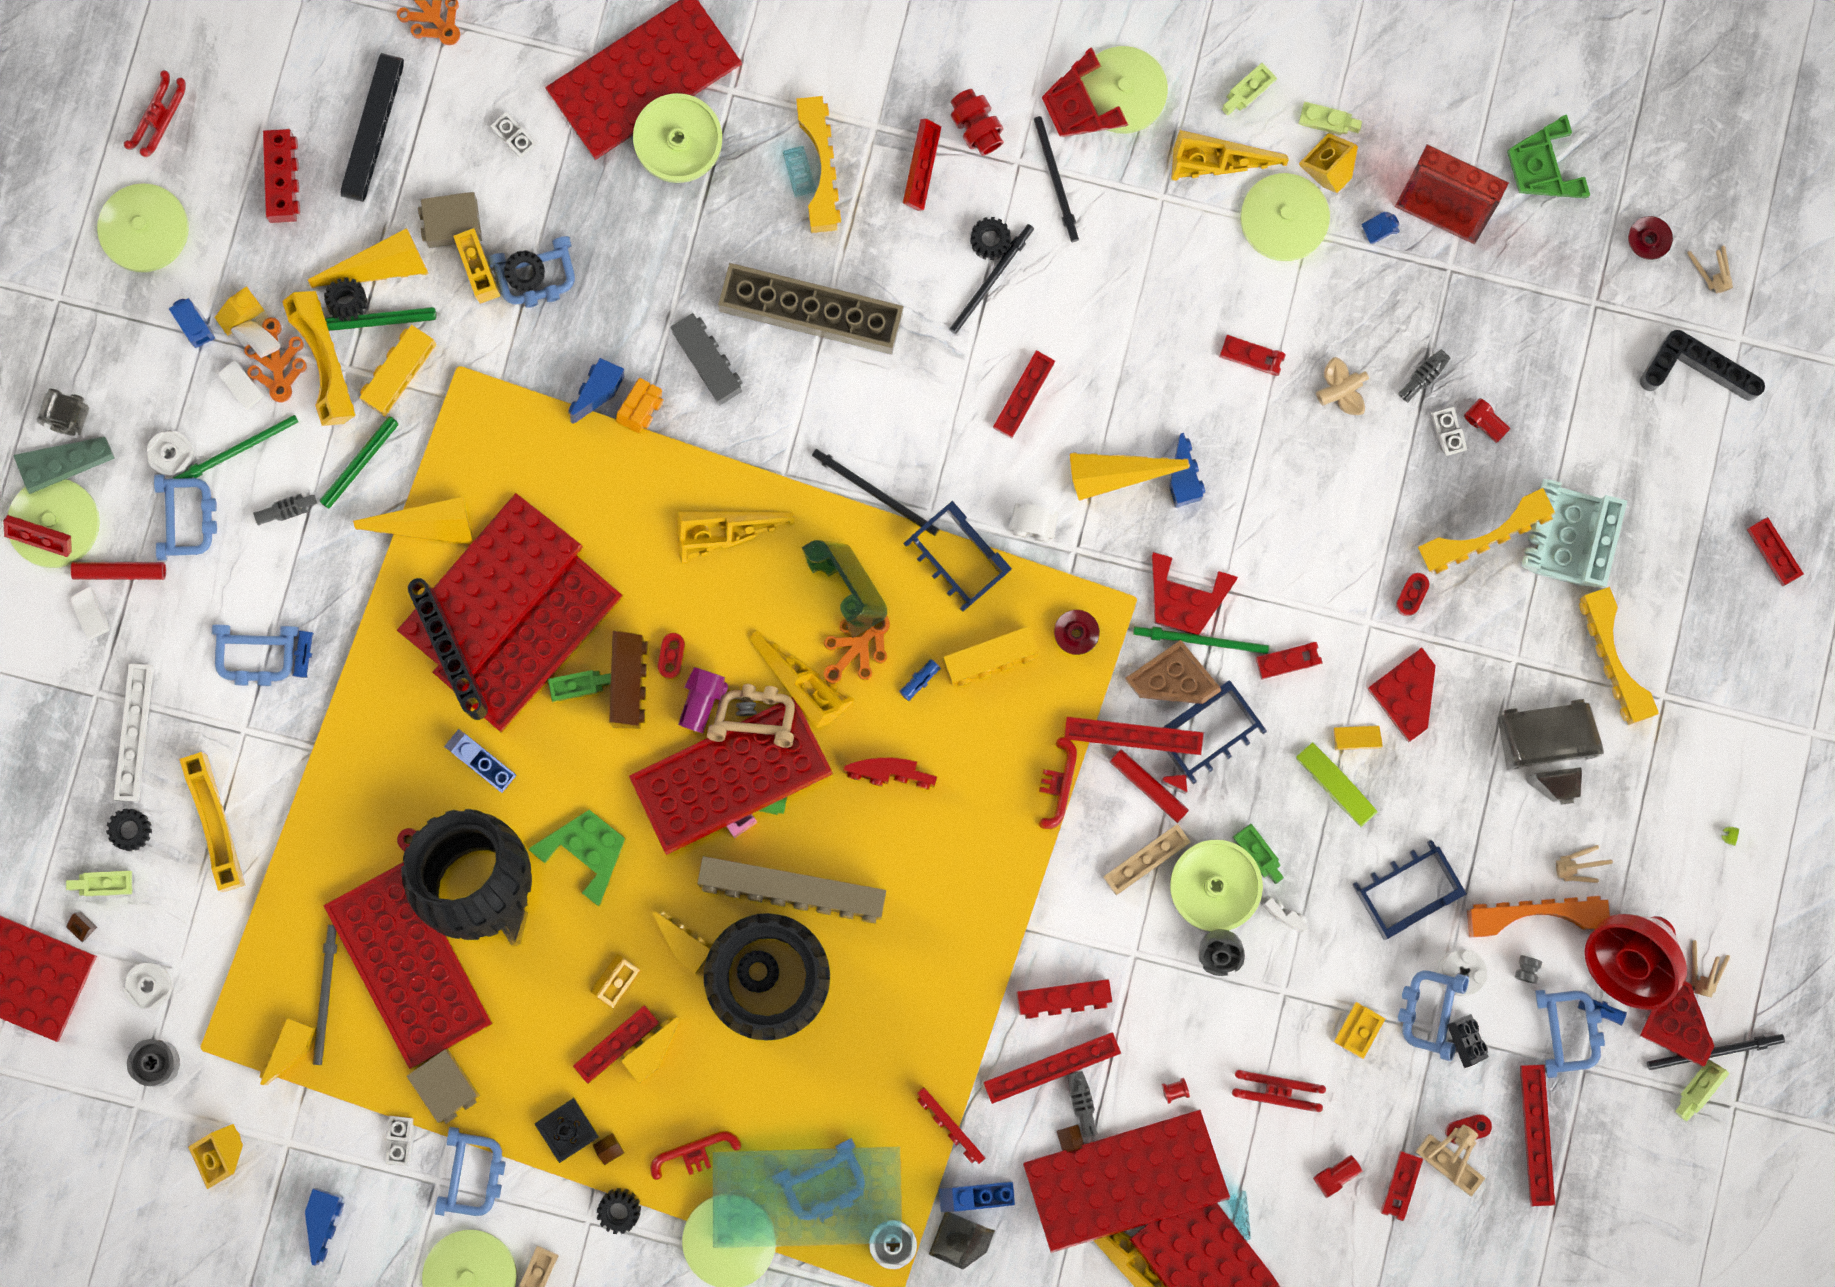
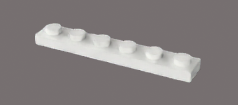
M129 664L114 792L115 801L139 802L154 669L152 665Z

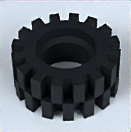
M985 217L983 221L979 220L977 225H974L972 228L970 239L972 249L976 251V255L983 256L985 260L987 258L994 260L995 257L999 259L1002 254L1005 255L1011 241V232L1007 228L1008 225L1006 223L1003 224L1001 219L995 220V217H991V219ZM987 231H994L999 236V242L994 246H987L982 241L983 234Z
M527 250L517 251L507 259L504 266V275L507 283L517 291H533L536 287L540 286L544 279V264L535 253ZM523 262L529 263L533 267V275L527 280L518 278L515 272L516 267Z
M340 278L337 279V284L334 282L330 283L331 288L327 286L324 300L333 318L337 319L339 317L340 321H344V318H346L347 321H351L352 316L357 319L358 313L361 315L364 313L363 309H367L366 303L368 301L360 282L357 283L355 279H352L350 282L349 278H344V282H342ZM343 296H354V299L349 303H338V300Z
M126 808L123 811L118 810L115 812L116 815H112L109 818L111 822H107L109 830H106L107 835H109V841L113 843L112 845L126 851L139 850V847H144L146 845L145 842L151 838L149 833L152 834V829H150L152 825L147 820L148 817L135 809ZM127 821L135 822L138 828L137 834L130 839L124 838L121 834V827Z
M755 950L741 958L737 967V976L742 986L747 990L756 993L766 992L778 980L779 967L771 954ZM757 962L763 963L767 968L766 977L760 981L753 980L749 975L751 965Z
M617 1188L616 1191L612 1189L603 1196L596 1213H598L597 1220H601L600 1226L603 1227L605 1225L607 1227L605 1231L609 1232L611 1229L613 1234L617 1235L618 1231L621 1234H625L626 1230L629 1232L636 1225L641 1215V1206H639V1199H634L635 1194L633 1192L630 1195L628 1194V1189H625L623 1192L621 1188ZM616 1203L624 1205L628 1212L627 1216L623 1219L613 1217L610 1211L611 1206Z

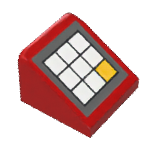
M1185 775L1165 776L1161 780V784L1183 794L1188 792Z

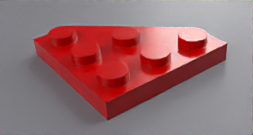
M1422 647L1367 688L1408 743L1428 729L1436 665Z
M1686 981L1670 1003L1661 1008L1652 1009L1640 1034V1037L1702 1067H1705L1715 1046L1694 995L1692 985Z

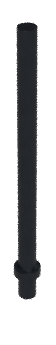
M815 449L812 457L822 462V466L825 468L828 466L919 527L928 522L832 459V455H826L818 449ZM933 524L926 529L933 536H936L940 530Z

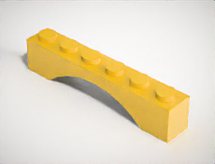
M823 96L796 98L799 127L813 142L821 163L819 186L808 205L811 233L836 231L837 223H841L840 209H835V202L839 201L838 188H833L832 180H836L835 167L830 165V159H834L833 145L828 146V138L832 137L831 126L826 124L825 117L829 116L828 103H823Z
M316 291L293 292L282 303L288 322L306 340L317 362L320 388L315 407L321 426L345 424L356 415L341 371V365L338 362L334 349V343L331 340L327 322L323 315L321 303Z
M1541 488L1522 497L1510 518L1500 527L1486 535L1467 540H1449L1438 537L1419 546L1418 549L1429 571H1435L1436 574H1439L1449 569L1448 564L1455 561L1457 564L1468 560V555L1477 552L1479 555L1490 549L1489 545L1498 542L1500 545L1511 539L1510 535L1516 532L1521 535L1532 530L1531 525L1537 522L1543 525L1553 520L1552 515L1556 513L1544 488Z
M1610 586L1584 595L1580 598L1579 608L1581 613L1587 617L1589 634L1594 636L1597 643L1595 645L1596 652L1604 661V673L1608 679H1611L1613 685L1612 693L1621 705L1620 714L1622 719L1627 721L1628 725L1658 715L1659 712L1652 693L1641 687L1630 677L1618 658L1613 635L1614 620L1618 606Z
M199 752L180 758L186 783L192 794L203 826L217 890L224 893L246 886L208 755Z

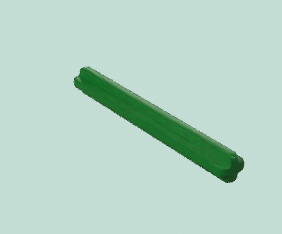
M434 307L359 314L357 319L352 316L351 321H347L346 318H344V321H340L339 317L337 319L333 317L326 318L325 321L327 322L328 330L334 331L436 320L437 314Z
M389 416L322 496L320 503L328 509L332 507L397 428L399 423L393 417Z

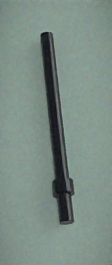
M1038 116L1033 120L1063 217L1061 219L1063 226L1067 228L1071 243L1079 241L1075 227L1077 222L1074 214H1071L1042 116Z
M1027 224L1018 237L1015 236L1010 243L1011 247L949 328L952 333H958L1017 252H1021L1025 247V241L1035 229L1032 225Z
M1783 1034L1769 1037L1762 1035L1754 1037V1040L1715 1047L1709 1058L1757 1049V1051L1764 1050L1768 1046L1785 1043V1038ZM1676 1055L1647 1061V1066L1649 1070L1691 1061Z

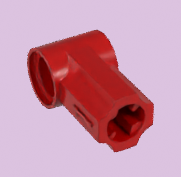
M1481 398L1464 414L1465 419L1473 427L1480 428L1495 443H1498L1511 429L1494 413L1492 406Z
M1349 1155L1333 1167L1324 1169L1314 1176L1313 1179L1325 1198H1328L1342 1189V1185L1363 1171L1357 1160L1352 1155Z

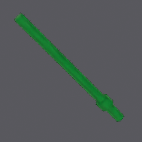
M293 415L200 464L195 463L189 466V470L173 478H198L208 469L299 423L296 415Z
M1134 626L1133 635L1151 637V640L1160 641V639L1181 640L1186 643L1268 654L1269 645L1162 630L1161 627L1152 626V628Z

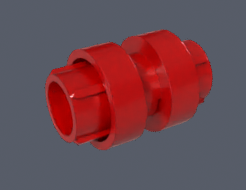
M967 89L951 100L950 103L954 111L950 116L958 129H966L962 137L969 149L977 148L981 156H985L1003 145L1004 141L1000 134L1004 128L997 116L989 117L988 113L992 107L985 95L977 96L973 89Z

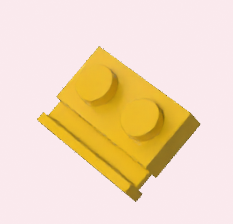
M1355 1002L1333 1043L1364 1059L1386 1018Z

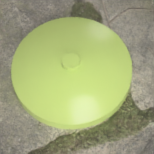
M1117 46L1098 53L1096 56L1102 67L1083 76V83L1099 116L1120 106L1129 124L1126 127L1109 129L1107 131L1127 134L1138 132L1151 125L1163 111L1168 94L1167 79L1161 65L1150 54L1135 47Z
M687 94L664 95L650 102L639 114L633 131L634 149L640 163L653 176L673 183L693 181L706 174L718 160L722 149L721 125L714 111L702 100Z
M1279 173L1263 178L1250 189L1241 208L1240 221L1246 240L1258 253L1272 260L1294 261L1308 256L1322 243L1329 228L1330 211L1325 196L1313 182L1296 174Z
M145 183L127 186L113 194L101 209L97 224L99 242L105 253L120 267L134 272H151L169 265L182 252L189 232L188 217L179 200L168 190L157 185Z
M67 479L31 494L28 493L26 487L23 488L12 501L8 511L10 516L71 535L72 552L68 557L9 538L14 549L23 558L41 567L60 568L71 565L72 562H77L90 551L98 536L100 517L95 501L85 489Z
M1207 840L1189 848L1176 862L1170 878L1171 898L1178 913L1192 926L1208 932L1218 929L1232 930L1244 924L1257 910L1263 892L1262 875L1254 858L1239 845L1225 840Z
M739 1194L716 1195L699 1204L688 1218L682 1236L683 1253L691 1270L704 1282L715 1287H744L760 1278L771 1264L776 1250L775 1227L769 1214L756 1201Z
M473 1229L457 1231L440 1240L428 1254L422 1272L423 1287H516L517 1283L516 1264L508 1247L496 1236L485 1231Z

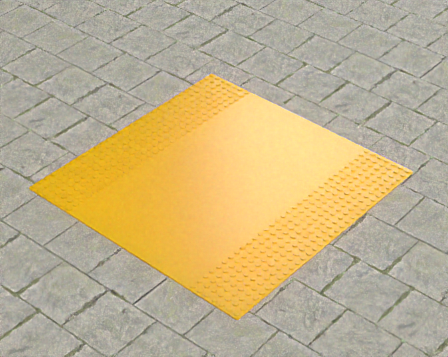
M458 366L403 510L463 497L466 501L468 519L474 541L511 497L517 493L578 541L583 548L577 556L621 593L623 597L551 678L590 670L599 671L600 675L611 673L613 631L642 635L644 641H648L647 655H643V664H647V677H642V686H646V700H642L641 709H645V723H641V729L613 728L609 723L611 685L602 686L603 691L597 694L552 702L548 681L502 733L485 718L474 720L469 717L461 708L454 691L432 673L438 664L402 636L397 629L415 609L408 593L409 583L413 579L422 578L433 588L470 545L394 534L200 1048L203 1052L261 1072L264 1065L268 1066L271 1058L268 1056L273 1043L277 1044L280 1037L278 1029L283 1021L286 1022L287 1018L317 1028L325 953H322L323 943H326L328 925H333L323 905L402 863L404 851L399 847L397 837L403 829L412 828L420 831L427 824V821L433 817L442 816L445 812L451 810L465 811V809H472L493 815L506 823L524 844L531 863L532 886L531 892H528L527 904L524 910L518 913L515 921L509 927L505 926L498 931V934L491 937H479V940L455 939L447 936L493 1023L448 1048L480 1095L475 1099L477 1103L467 1110L464 1108L456 1112L458 1116L447 1124L444 1121L441 1123L436 1121L407 1078L410 1073L430 1059L412 1069L408 1068L337 932L335 944H338L337 954H334L322 1065H313L315 1033L309 1050L277 1078L386 1116L413 1118L414 1126L448 1137L450 1127L459 1128V1133L489 1137L499 1143L502 1149V1156L605 1193L612 1189L616 1191L617 1188H621L623 1192L625 1189H628V1194L631 1195L633 1192L635 1194L634 1199H639V1205L685 1221L688 1220L694 1209L708 1198L720 1194L743 1195L756 1201L769 1214L776 1231V1253L873 1287H905L954 1144L947 1136L951 1132L944 1125L940 1128L932 1117L935 1115L930 1108L925 1110L917 1101L919 1095L917 1093L924 1087L960 1127L1062 825L1061 822L1053 829H1042L1039 826L1042 818L1054 817L1059 797L1039 792L1040 787L1049 789L1050 786L1041 783L1042 778L1051 780V776L1043 774V769L1064 773L1067 753L1056 746V741L1058 738H1064L1067 717L1097 720L1137 603V598L1133 595L990 547L994 553L998 552L1012 570L962 612L960 607L966 602L955 591L951 596L947 595V592L953 587L941 574L933 579L932 575L938 570L926 557L920 562L917 560L923 553L913 542L907 547L903 544L921 528L907 518L644 428L640 433H636L629 429V427L617 423L616 419L594 411L572 424L570 414L568 413L571 403ZM678 512H792L794 515V524L786 523L775 527V531L769 532L767 530L756 534V537L725 549L720 547L709 551L706 556L698 555L688 559L687 563H681L677 535ZM925 530L917 537L970 599L1000 574L969 539L939 530L936 536ZM421 588L417 595L422 594L425 588ZM1070 610L1088 612L1096 619L1099 625L1100 635L1097 644L1091 651L1082 655H1072L1063 651L1056 643L1054 637V628L1057 620L1061 615ZM875 613L886 615L890 621L889 630L884 634V650L887 653V660L882 664L874 661L873 656L876 651L874 636L868 642L869 667L872 670L871 678L866 681L859 678L860 653H858L842 671L841 680L834 684L838 687L837 692L846 698L851 696L855 700L854 703L830 724L818 728L814 727L803 712L833 775L787 796L784 814L778 813V815L760 811L753 813L752 815L758 823L734 838L726 826L666 855L629 776L708 738V728L710 725H714L719 699L715 698L704 733L678 725L689 693V689L684 687L694 667L725 677L724 682L728 684L727 692L742 690L744 684L755 686L756 692H764L766 686H773L778 689L779 694H784L791 698V694L750 640L753 632H761V636L771 645L774 642L778 644L779 651L788 657L791 654L819 673L820 679L831 686L832 684L828 683L824 678L825 668L829 665H836L851 647H837L831 651L826 649L824 645L825 639L828 636L836 638L861 637L867 631L852 630L848 634L842 633L840 622L844 619L862 621L868 620ZM876 621L874 626L879 629L883 626V623ZM844 623L842 625V628L844 630H849L851 628V625L849 623ZM1030 627L1039 651L1038 655L1035 656V660L1025 664L1022 661L1013 663L1014 667L1005 671H1001L999 668L992 671L991 676L980 679L979 676L971 678V683L958 687V684H951L943 662L944 656L1019 629ZM1079 630L1072 631L1074 637L1081 635ZM669 633H677L685 641L681 671L673 679L664 678L658 671L662 640ZM833 639L827 641L829 647H833L836 644ZM677 642L670 643L671 649L678 647ZM880 652L877 653L876 658L883 660L885 655ZM930 659L933 660L941 669L927 682L928 685L925 688L922 687L910 701H907L899 693V690L913 678L912 675L915 672L918 673ZM673 664L666 666V670L669 672L674 669ZM867 669L861 671L863 677H867L870 674ZM831 671L828 676L831 679H835L837 673ZM733 699L727 705L724 721L741 722L752 716H737L736 712L739 709L736 707V704L743 701L741 699ZM753 701L756 702L754 710L757 711V714L779 704L776 702L773 705H769L763 701ZM458 729L516 774V777L503 793L444 747ZM1071 740L1077 749V759L1067 807L1089 742ZM901 758L917 761L915 771L937 776L935 787H930L929 790L916 787L915 782L907 781V784L894 781V777L890 776L888 784L883 783V786L880 787L870 784V780L861 777L860 781L848 778V774L844 773L845 765L865 759ZM588 810L592 811L626 839L600 906H597L582 894L597 873L566 848L560 845L546 863L529 851L530 847ZM409 835L406 836L405 843L410 844L412 836ZM489 850L473 851L457 859L448 867L440 881L439 898L455 900L467 897L480 889L492 874L496 862L495 853ZM703 856L883 889L886 890L882 918L881 920H876L875 924L862 921L860 916H853V919L839 917L838 912L831 911L830 915L817 913V908L808 907V911L794 909V904L785 903V907L772 905L770 903L771 900L763 899L761 903L750 901L748 896L741 894L740 898L728 897L725 895V891L717 890V894L706 893L697 884ZM661 910L673 918L670 922L678 927L681 923L692 931L690 936L696 940L700 936L710 943L709 949L727 927L751 915L764 913L779 914L800 922L817 937L824 948L829 962L830 985L822 1009L809 1025L786 1038L756 1040L734 1032L716 1016L708 1002L704 987L705 963L696 974L678 962L652 913L654 911L660 913ZM758 939L744 946L734 957L729 970V988L735 1001L752 1014L770 1016L784 1012L797 1002L804 990L806 971L803 960L799 953L789 944L776 939ZM761 950L767 952L777 961L779 967L778 980L766 992H751L742 986L738 979L737 967L739 961L745 954L751 951ZM619 954L640 969V971L612 1008L591 993V990L615 956ZM754 963L749 969V975L753 980H763L767 975V968L763 963ZM644 1005L659 1021V1024L650 1031H653L654 1034L662 1029L660 1024L669 1017H672V1019L678 1017L680 1019L659 1068L641 1083L635 1080L622 1063V1060L625 1058L624 1055L619 1057L589 1084L585 1082L573 1067L575 1063ZM642 1039L634 1045L636 1049L643 1044ZM572 1098H575L596 1130L599 1138L559 1163L538 1131L535 1123ZM559 1117V1118H558V1120H559V1119H562L561 1122H564V1118H562V1117ZM722 1131L734 1133L741 1142V1148L737 1151L732 1149L728 1141H721L705 1147L712 1168L707 1169L704 1160L700 1161L703 1171L698 1172L696 1165L692 1164L694 1174L689 1176L683 1156H680L661 1165L662 1177L660 1179L654 1180L651 1176V1163L657 1155ZM614 1133L625 1153L604 1165L597 1156L593 1144ZM852 1138L856 1146L852 1151L866 1180L863 1194L853 1200L854 1206L844 1211L838 1207L832 1210L833 1216L823 1221H820L819 1217L809 1221L798 1218L792 1211L781 1185H775L772 1176L789 1169L792 1177L813 1168L839 1155L835 1146ZM570 1139V1142L572 1144H575L577 1141V1139H575V1142H572V1139ZM468 1144L493 1153L489 1147ZM845 1162L792 1189L801 1208L805 1211H810L855 1189L857 1182L848 1162ZM889 1220H897L907 1224L914 1232L917 1241V1249L913 1259L899 1269L882 1267L874 1260L870 1252L872 1232L878 1225ZM891 1238V1242H887L886 1246H890V1250L895 1251V1247H899L900 1243L896 1242V1238Z

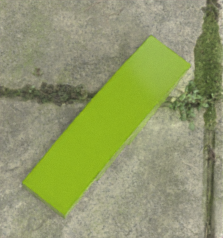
M1313 742L1296 756L1297 761L1329 793L1330 798L1360 827L1378 813L1359 789Z

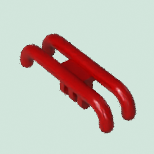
M166 70L160 72V84L132 138L124 142V147L127 150H133L138 146L148 125L155 128L156 130L147 147L140 149V155L146 158L151 156L156 150L186 90L185 80L178 78L176 80V91L166 109L161 103L170 83V75Z
M1063 737L1057 739L1056 746L1067 753L1064 773L1043 769V774L1051 776V780L1042 778L1041 783L1050 786L1049 789L1040 787L1039 792L1059 797L1054 817L1042 818L1040 820L1039 826L1042 829L1057 827L1062 822L1066 812L1077 759V749L1071 740Z
M1244 1070L1235 1071V1077L1238 1079L1266 1084L1265 1093L1234 1088L1231 1094L1236 1098L1312 1112L1323 1111V1105L1320 1103L1293 1099L1291 1096L1292 1089L1324 1094L1326 1092L1324 1085Z
M722 1131L663 1152L653 1159L650 1167L651 1176L654 1180L660 1179L662 1177L661 1165L680 1156H683L689 1176L694 1174L692 1164L696 1165L698 1172L703 1171L700 1161L704 1160L707 1169L712 1168L705 1147L721 1141H728L732 1149L737 1151L741 1148V1142L734 1133Z

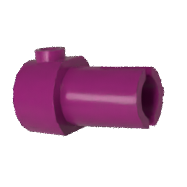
M694 667L684 687L689 689V693L678 722L679 726L704 733L715 698L721 700L722 695L727 692L728 684L724 682L725 677Z

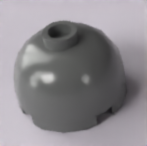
M1224 929L1208 933L1200 942L1199 962H1201L1206 972L1215 976H1227L1228 972L1234 970L1237 972L1243 966L1245 960V950L1241 939L1235 933Z

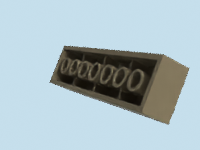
M729 263L718 303L719 312L891 355H893L904 311V306L733 263Z
M704 856L697 883L702 887L703 892L717 894V890L725 891V895L728 897L740 898L741 894L748 896L750 901L762 903L763 899L771 900L770 903L772 905L785 907V903L794 904V909L808 911V907L817 908L816 911L820 914L830 915L831 911L838 912L839 917L853 919V916H860L862 921L875 924L876 920H881L886 896V890Z

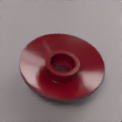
M1646 216L1638 219L1631 226L1628 233V242L1636 255L1643 259L1655 260L1663 257L1670 250L1673 243V234L1665 221L1658 217ZM1645 237L1651 238L1652 243H1647Z
M1070 610L1059 617L1054 628L1056 643L1063 651L1072 655H1082L1091 651L1097 644L1100 635L1096 619L1083 610ZM1079 630L1081 635L1074 637L1072 631Z

